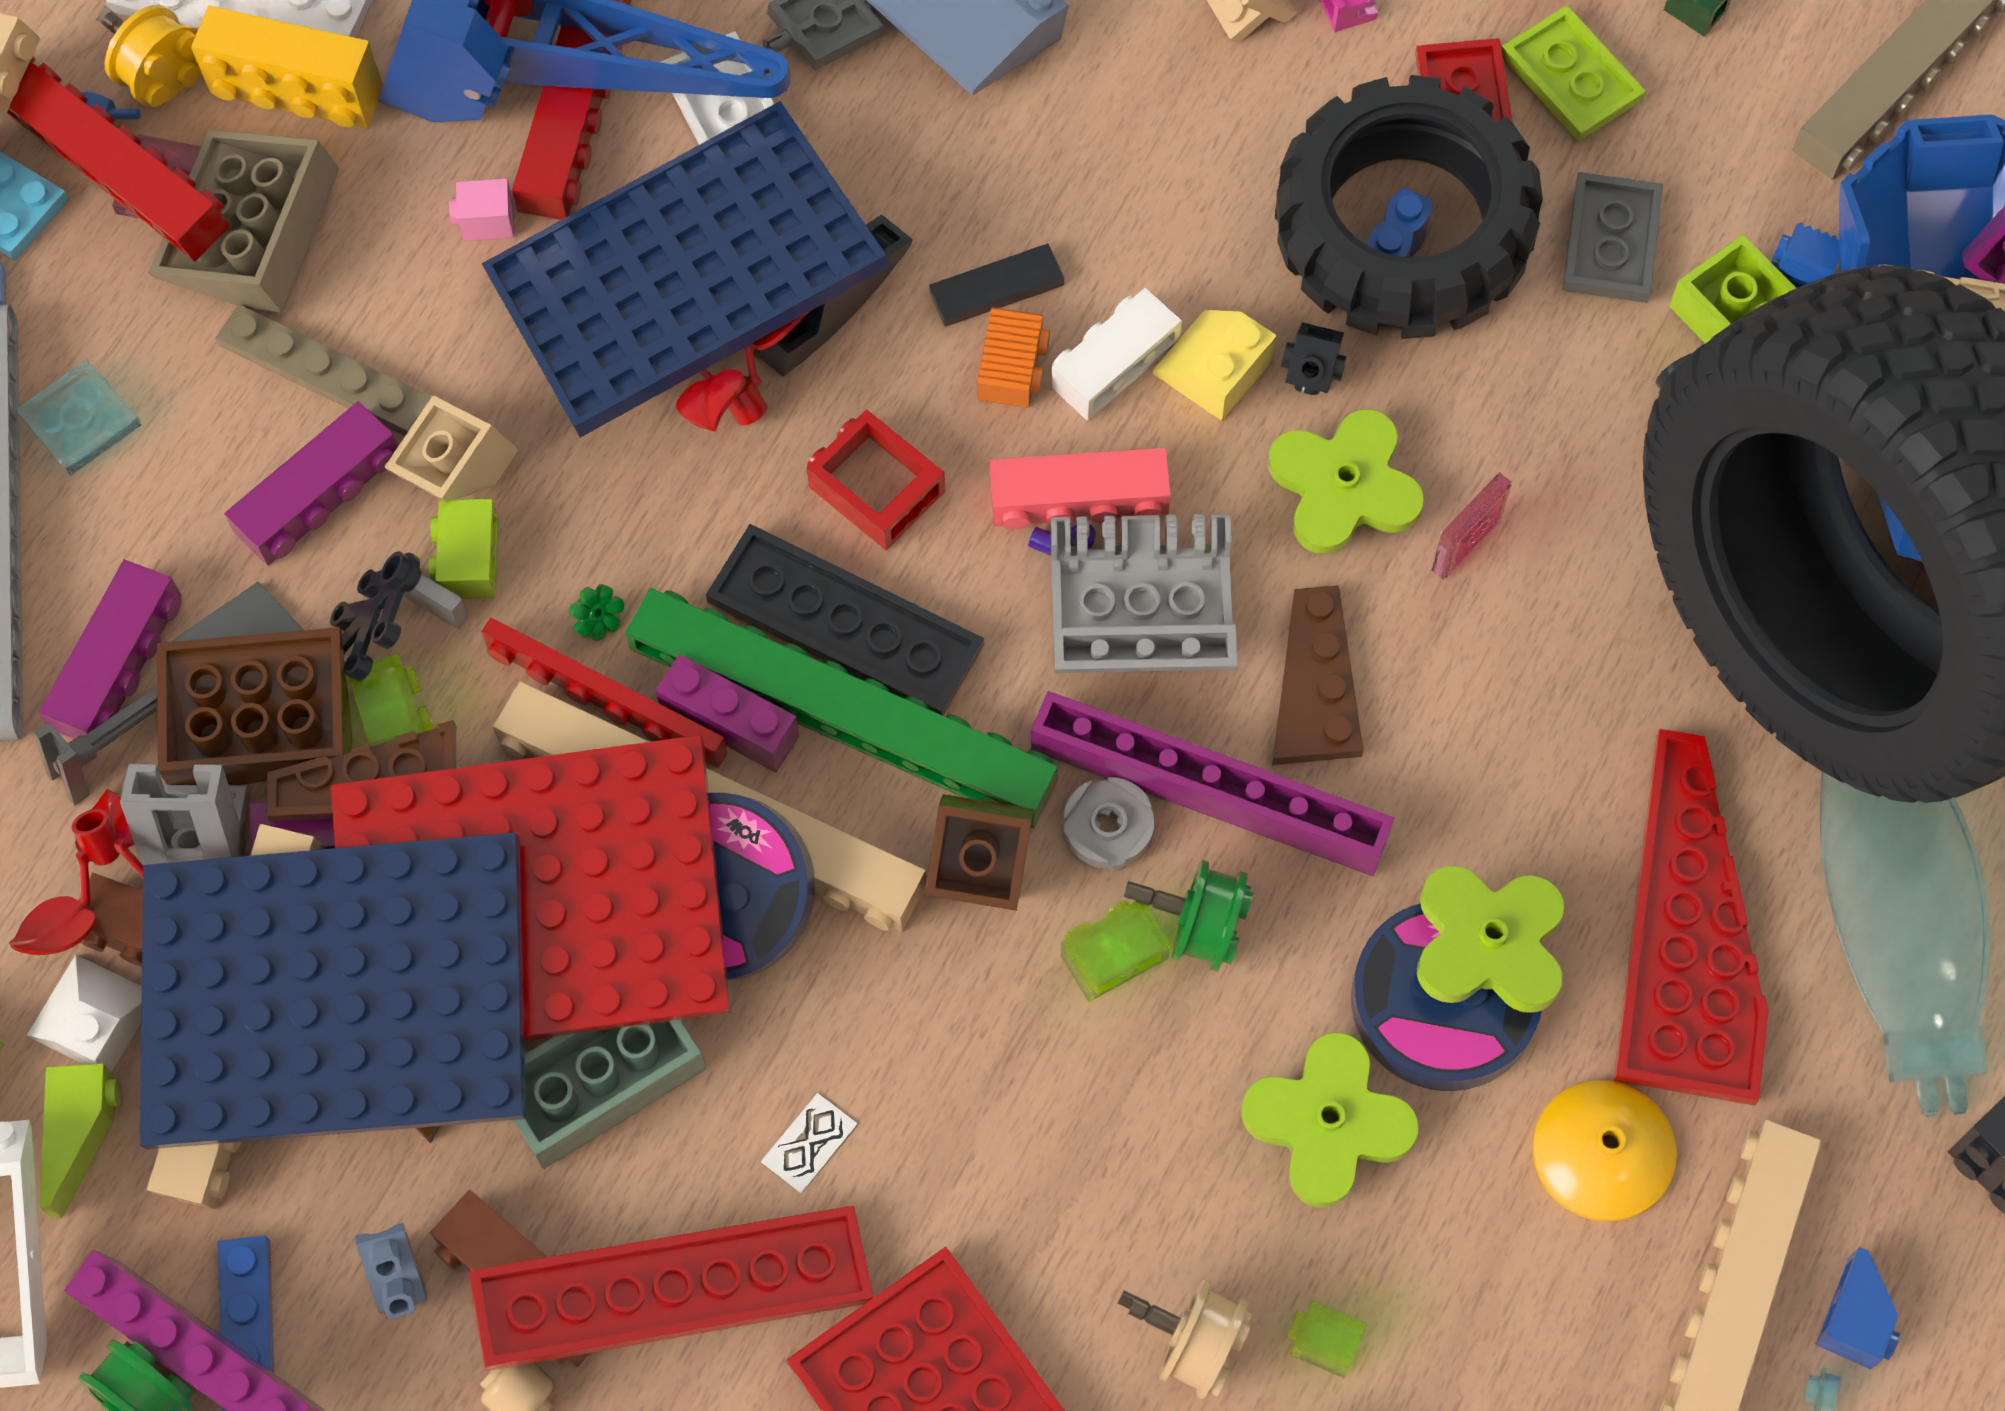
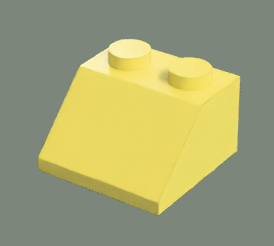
M1204 310L1153 369V375L1223 421L1273 361L1277 335L1243 312Z

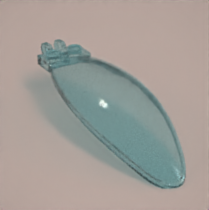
M1822 772L1820 836L1828 897L1838 935L1853 976L1872 1016L1884 1034L1883 1042L1889 1083L1916 1080L1922 1114L1925 1117L1936 1116L1939 1107L1936 1085L1933 1079L1945 1078L1951 1111L1954 1114H1965L1968 1109V1098L1966 1096V1084L1962 1076L1988 1073L1982 1027L1978 1026L1986 995L1991 946L1986 885L1969 826L1955 797L1946 801L1932 803L1893 801L1884 796L1877 797L1854 789L1847 783H1842Z

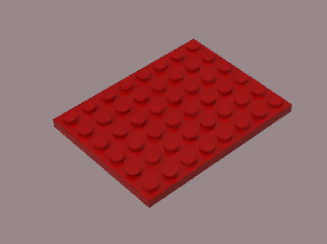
M701 735L331 785L335 848L516 833L520 837L524 1040L731 1013L704 743Z

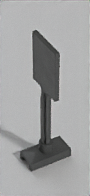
M257 582L171 642L302 631L304 629ZM157 686L87 735H79L69 743L65 741L49 722L34 732L48 777L53 781L62 775L68 798L74 806L90 795L82 767L95 759L98 751L157 711Z

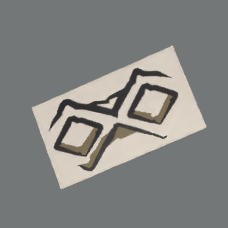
M817 1093L761 1160V1163L798 1192L802 1193L858 1123Z

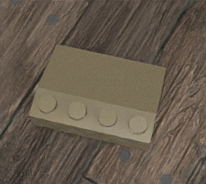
M208 130L189 177L196 183L194 189L199 193L207 189L224 205L220 212L231 226L196 262H193L163 238L150 267V275L237 306L240 304L248 309L282 313L340 169L319 140Z

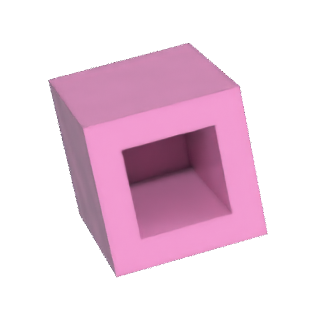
M507 179L456 182V199L449 200V213L451 224L459 226L463 241L514 237L513 198Z

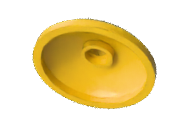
M1594 1080L1582 1082L1565 1089L1546 1106L1537 1122L1533 1135V1160L1537 1174L1546 1190L1564 1208L1590 1220L1613 1222L1640 1215L1651 1208L1662 1197L1674 1176L1677 1147L1669 1121L1661 1109L1648 1096L1626 1084L1608 1080ZM1605 1135L1613 1136L1618 1142V1147L1615 1149L1607 1148L1602 1142V1137Z

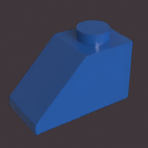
M1859 1247L1848 1257L1816 1345L1872 1369L1883 1358L1890 1360L1898 1344L1900 1333L1894 1331L1899 1315L1868 1250Z

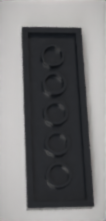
M749 524L706 593L707 603L788 643L794 644L818 658L835 662L843 666L849 673L863 680L867 678L874 679L885 685L889 692L904 699L907 696L915 697L926 703L931 711L942 716L945 714L984 647L983 637L752 524Z

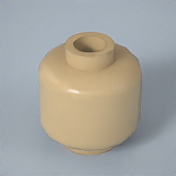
M535 1363L492 1370L480 1382V1385L484 1388L481 1402L489 1411H549L553 1406L547 1399L552 1392L553 1381Z

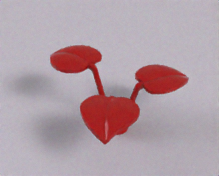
M806 314L744 347L749 376H743L742 372L736 369H726L716 375H712L707 369L699 372L704 379L686 388L676 402V408L680 415L691 424L716 432L721 417L727 408L739 425L745 426L759 420L766 413L768 405L756 388L762 383V380L756 371L753 355L754 349L764 350L779 342Z
M106 789L94 807L77 816L71 826L76 837L75 846L78 851L76 858L80 867L81 897L79 901L70 896H60L48 899L35 907L21 923L16 936L8 942L14 950L30 955L56 954L73 948L92 932L97 923V918L93 911L86 909L91 902L89 862L99 866L108 865L114 862L121 853L143 878V864L128 849L135 844L120 803L121 797L113 791Z

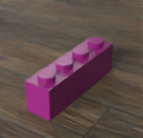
M357 401L228 509L224 515L233 532L269 566L277 558H283L288 555L295 547L296 542L306 533L321 527L329 518L330 513L344 501L347 502L354 499L362 490L363 485L377 473L387 471L384 467L398 448L395 437L364 405Z
M125 559L122 561L38 712L46 724L49 722L58 733L75 739L79 735H87L119 712L126 697H131L136 691L140 680L139 673L147 659L153 658L157 653V643L161 641L160 635L167 622L172 621L180 610L182 595L172 577Z

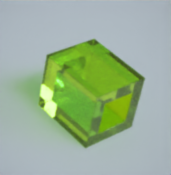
M1312 1300L1307 1314L1299 1310L1297 1311L1288 1332L1287 1338L1295 1341L1290 1355L1345 1378L1367 1324Z

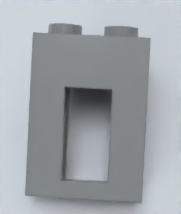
M128 764L120 803L140 862L143 865L244 856L246 842L243 836V829L250 798L247 786L228 785L223 765H194L193 775L197 785H163L157 764Z

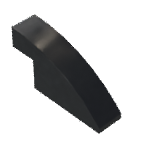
M882 214L866 224V226L886 254L891 267L808 312L784 338L773 346L764 350L754 349V353L781 376H785L827 342L871 297L910 248L913 239Z

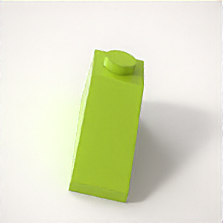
M104 1064L46 1067L39 1207L52 1219L63 1217L114 1122V1107H119L121 1104L120 1080L115 1078Z

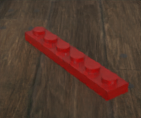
M491 617L482 629L481 633L488 649L487 652L492 658L507 666H510L513 662L525 668L526 673L538 683L549 685L552 682L564 689L565 694L575 702L582 705H587L588 702H591L602 708L603 713L612 721L620 725H626L629 722L641 728L644 736L651 741L701 735L704 743L705 762L718 769L727 756L724 737Z

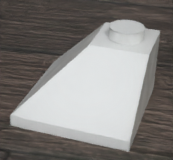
M75 955L27 1036L84 1065L104 1064L112 1072L141 1024L142 986Z

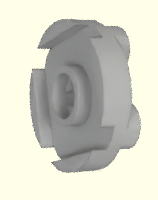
M1108 777V781H1098L1095 783L1092 780L1079 786L1069 797L1064 809V839L1069 845L1070 850L1086 864L1097 868H1105L1109 871H1120L1128 864L1138 860L1151 844L1154 835V814L1151 810V803L1147 795L1132 782L1114 777ZM1111 814L1118 816L1117 826L1119 829L1117 831L1110 830L1109 832H1104L1100 830L1101 824L1097 821L1098 817L1108 818Z

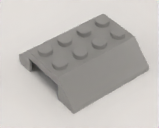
M1194 514L1191 525L1193 548H1177L1179 522L1176 515H1166L1165 545H1160L1159 515L1121 516V546H1115V516H1104V522L1102 523L1104 549L1087 550V538L1089 537L1087 516L1076 518L1077 546L1072 547L1070 541V517H1051V576L1055 673L1237 670L1236 624H1233L1230 575V550L1232 543L1230 514L1210 515V544H1205L1204 514Z

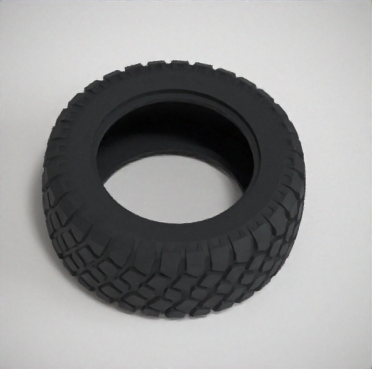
M1889 265L1878 267L1865 266L1845 270L1815 280L1768 301L1754 309V312L1740 317L1679 364L1660 389L1659 397L1654 401L1648 419V432L1645 433L1643 450L1644 498L1654 550L1658 552L1657 560L1668 590H1673L1675 594L1673 595V602L1686 628H1692L1695 634L1693 640L1710 667L1716 666L1720 672L1717 676L1738 702H1744L1747 705L1745 710L1770 734L1776 733V739L1818 770L1842 783H1847L1854 789L1900 802L1915 803L1921 801L1923 803L1946 801L1987 786L2005 776V311L2000 307L1996 308L1987 298L1961 284L1955 285L1947 278L1922 270L1913 271L1908 267ZM1839 458L1851 466L1873 487L1900 521L1926 569L1936 597L1939 613L1918 598L1898 578L1873 545L1848 495Z

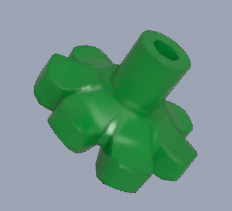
M599 584L596 590L591 587L584 588L580 592V598L576 603L571 604L569 609V615L578 619L573 628L575 633L583 638L589 636L590 639L599 641L606 636L605 627L613 632L617 631L621 621L614 614L621 613L624 610V602L621 598L613 596V589L607 585Z

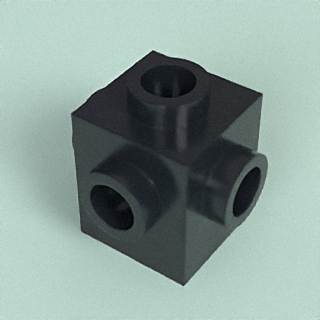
M1302 322L1297 332L1295 343L1287 342L1281 364V367L1288 369L1285 383L1295 385L1294 388L1297 391L1309 395H1318L1320 391L1328 393L1332 381H1341L1347 356L1340 355L1339 352L1344 332Z

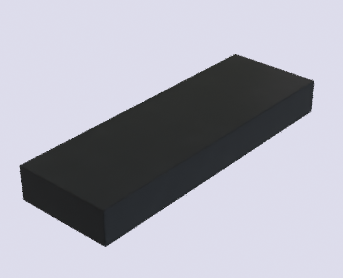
M1049 243L932 283L929 285V292L944 326L947 327L991 311L992 307L1001 308L1064 286V276Z

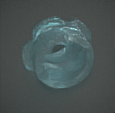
M1824 1367L1820 1369L1819 1376L1809 1374L1804 1403L1813 1405L1812 1411H1835L1840 1387V1376L1826 1373V1368Z

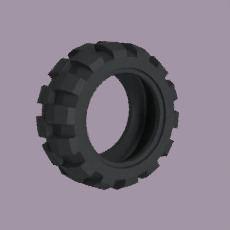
M1411 75L1408 85L1389 86L1387 77L1359 84L1352 88L1351 101L1346 104L1338 96L1334 97L1306 120V132L1300 133L1291 140L1280 166L1275 219L1278 221L1277 243L1286 268L1295 276H1302L1301 290L1324 312L1330 314L1336 307H1339L1347 312L1346 325L1376 336L1379 327L1385 326L1401 328V339L1433 337L1436 335L1437 324L1449 321L1452 328L1457 330L1480 319L1489 313L1492 300L1497 302L1509 296L1524 275L1528 257L1534 250L1540 225L1539 213L1543 195L1539 169L1531 160L1527 161L1530 146L1508 117L1498 122L1492 118L1494 105L1489 100L1465 86L1459 95L1440 89L1441 78ZM1396 159L1417 160L1438 166L1460 180L1474 197L1481 213L1482 223L1465 241L1450 250L1425 257H1399L1380 252L1356 238L1340 220L1332 199L1350 177L1368 166Z

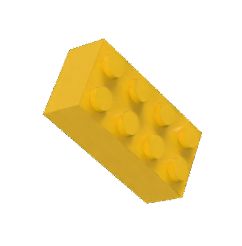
M208 5L191 46L209 92L217 98L225 101H233L234 99L245 101L266 110L276 108L290 111L306 119L316 117L330 120L342 127L357 126L368 129L383 86L368 40Z

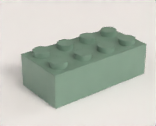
M681 1020L554 1036L525 1054L526 1119L513 1121L544 1170L706 1070L702 1053Z

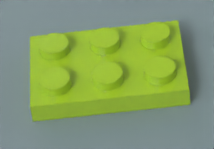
M1568 5L1501 47L1504 61L1578 142L1644 101L1646 90Z

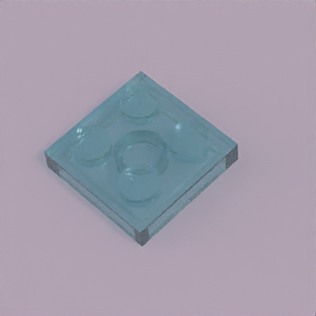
M88 359L16 409L21 419L69 476L76 473L142 425L135 413Z

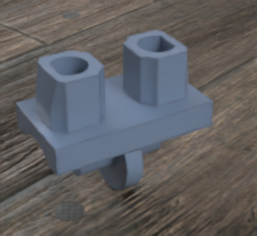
M404 1223L396 1224L380 1233L356 1235V1246L380 1314L386 1313L387 1318L390 1319L413 1313L416 1310L415 1304L427 1301V1293Z

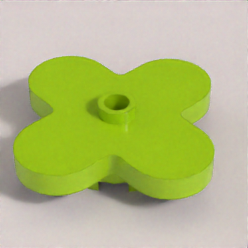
M1364 409L1349 414L1344 418L1334 438L1331 440L1308 431L1292 430L1283 433L1273 442L1269 452L1268 469L1276 483L1302 496L1295 512L1293 530L1298 542L1307 550L1317 554L1337 552L1347 545L1356 527L1364 524L1383 532L1399 533L1410 529L1418 521L1424 503L1423 492L1419 484L1412 477L1388 466L1395 452L1397 430L1393 422L1383 413Z
M1445 866L1432 872L1421 891L1420 904L1426 918L1441 935L1425 947L1418 961L1417 977L1425 992L1439 1001L1457 1003L1468 999L1481 988L1493 989L1507 1005L1521 1012H1539L1549 1007L1561 989L1563 977L1558 962L1542 946L1541 942L1556 930L1562 919L1564 901L1559 890L1542 877L1525 875L1515 878L1499 891L1493 892L1477 875L1463 867Z
M1329 1033L1314 1041L1306 1055L1302 1079L1294 1080L1282 1077L1260 1079L1249 1087L1241 1107L1243 1124L1254 1138L1264 1143L1288 1147L1291 1152L1289 1167L1290 1186L1301 1201L1318 1208L1334 1206L1347 1197L1354 1182L1357 1162L1360 1159L1382 1163L1400 1160L1410 1152L1418 1135L1417 1117L1405 1101L1395 1096L1372 1093L1368 1090L1367 1084L1370 1069L1368 1053L1357 1039L1344 1033ZM1321 1114H1332L1339 1121L1334 1124L1326 1123L1322 1119Z

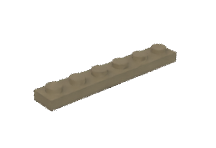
M238 304L215 337L220 347L348 409L359 401L383 425L406 436L432 398Z

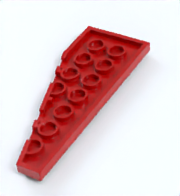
M1659 729L1655 741L1613 1080L1755 1106L1759 1101L1768 1006L1765 995H1762L1757 974L1759 967L1756 955L1752 953L1747 931L1748 920L1733 856H1730L1725 836L1727 829L1724 817L1720 815L1715 793L1717 786L1705 736Z

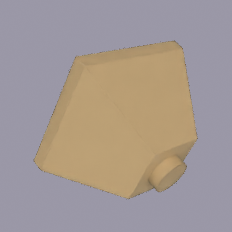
M433 395L384 468L443 501L449 502L495 486L519 449L491 424Z

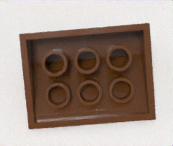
M340 627L157 643L158 770L166 784L197 785L193 775L194 765H223L228 784L267 781V775L270 771L327 756L329 759L351 753L352 726L347 679L343 672L345 660Z

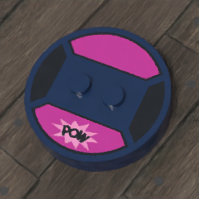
M709 793L727 980L740 979L752 976L773 966L797 943L806 928L813 908L815 896L814 869L802 837L794 826L778 811L767 804L745 796L730 793Z
M1416 904L1403 909L1387 919L1375 930L1362 950L1355 970L1351 991L1352 1012L1357 1030L1362 1041L1375 1059L1388 1071L1406 1082L1439 1091H1460L1479 1087L1500 1077L1519 1060L1536 1031L1542 1011L1528 1013L1513 1009L1493 989L1481 988L1468 999L1457 1003L1442 1002L1427 994L1419 983L1417 965L1425 947L1441 935V933L1426 918L1421 904Z

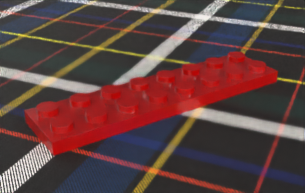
M854 1205L469 1270V1281L485 1372L864 1305L874 1298Z

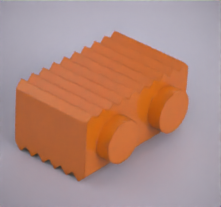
M996 307L991 308L977 380L978 400L981 402L988 401L989 403H1004L1007 406L1012 404L1015 407L1022 406L1027 408L1029 407L1031 393H1040L1043 368L1036 367L1038 355L1047 356L1050 340V330L1043 329V314Z

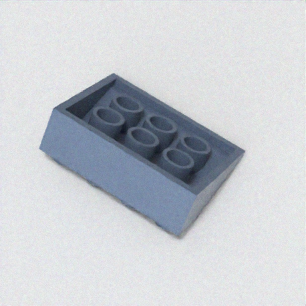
M867 0L972 96L1059 41L1069 4L1064 0Z

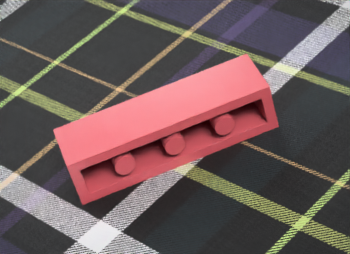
M1166 448L989 460L993 527L1004 526L1008 529H1021L1029 524L1048 523L1051 525V517H1070V523L1076 521L1077 517L1087 516V520L1103 523L1104 516H1115L1116 520L1121 518V516L1169 515L1171 495Z

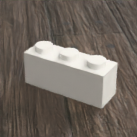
M1146 288L1135 297H1126L1116 307L1113 316L1103 324L1101 322L1094 324L1077 347L1072 351L1070 349L1064 350L1055 359L1052 365V389L1089 421L1176 344L1181 336L1182 320Z

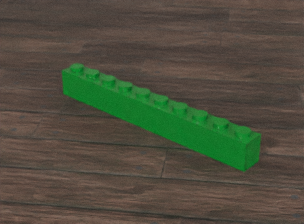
M650 588L625 632L629 648L633 652L667 667H671L680 654L795 715L798 725L964 798L1034 809L1031 824L1033 829L1057 784L1058 766L1054 765L1053 761L1045 754L1030 750L1028 753L1013 747L1011 742L1002 735L988 732L987 735L972 729L967 721L956 715L947 714L945 717L931 711L926 703L915 697L907 696L904 699L890 693L885 685L874 679L860 680L849 675L843 666L835 662L825 661L822 663L808 657L806 651L794 644L785 643L783 646L769 640L764 632L753 626L746 625L742 628L728 622V619L722 613L714 609L705 608L703 611L689 605L684 597L673 591L666 590L662 593Z

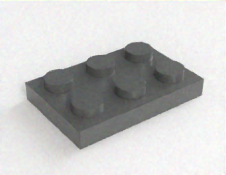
M1578 172L1566 254L1563 291L1648 303L1651 295L1663 184Z

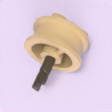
M1203 1279L1187 1309H1184L1179 1317L1156 1305H1150L1148 1301L1123 1290L1118 1304L1128 1308L1129 1315L1139 1320L1144 1319L1145 1323L1171 1335L1168 1342L1170 1346L1161 1365L1158 1379L1165 1382L1171 1376L1195 1388L1196 1397L1204 1400L1208 1393L1217 1397L1229 1373L1227 1367L1231 1356L1228 1354L1230 1350L1237 1353L1240 1351L1250 1330L1248 1323L1252 1313L1247 1311L1249 1301L1240 1298L1235 1303L1210 1291L1211 1282Z

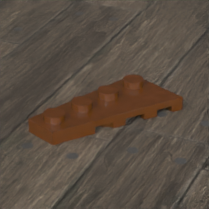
M1339 585L1294 590L1272 765L1362 757L1363 743Z
M454 720L438 724V728L417 734L416 731L398 735L396 736L397 740L372 747L370 744L352 748L351 753L329 759L327 756L270 771L267 775L266 817L270 822L333 819L331 785L456 768L457 726Z

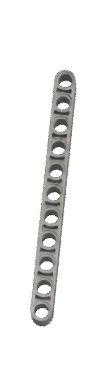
M11 304L0 305V742L19 740L23 735L18 326L15 311Z

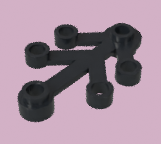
M397 551L386 560L382 570L374 571L370 569L366 571L359 580L357 591L369 599L350 604L343 601L335 607L331 614L330 624L336 628L340 627L341 631L344 632L342 634L344 654L354 644L351 654L344 664L343 672L358 682L363 681L369 675L373 666V659L366 655L370 641L372 640L385 649H390L399 639L401 626L394 622L404 593L410 592L416 587L422 574L420 559L413 553L403 554Z

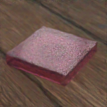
M1500 472L1441 532L1431 570L1442 579L1447 578L1500 523L1512 486L1511 481Z

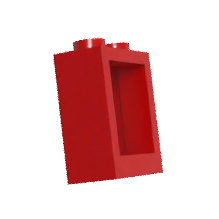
M867 409L857 419L851 418L846 421L840 428L837 438L827 448H819L809 459L806 468L809 488L885 550L945 492V472ZM868 437L916 475L880 513H877L831 475Z

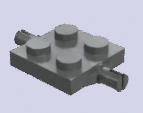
M773 0L768 3L767 14L781 32L764 39L762 43L764 48L775 52L791 46L800 52L814 70H817L881 37L884 25L871 11V4L867 0Z

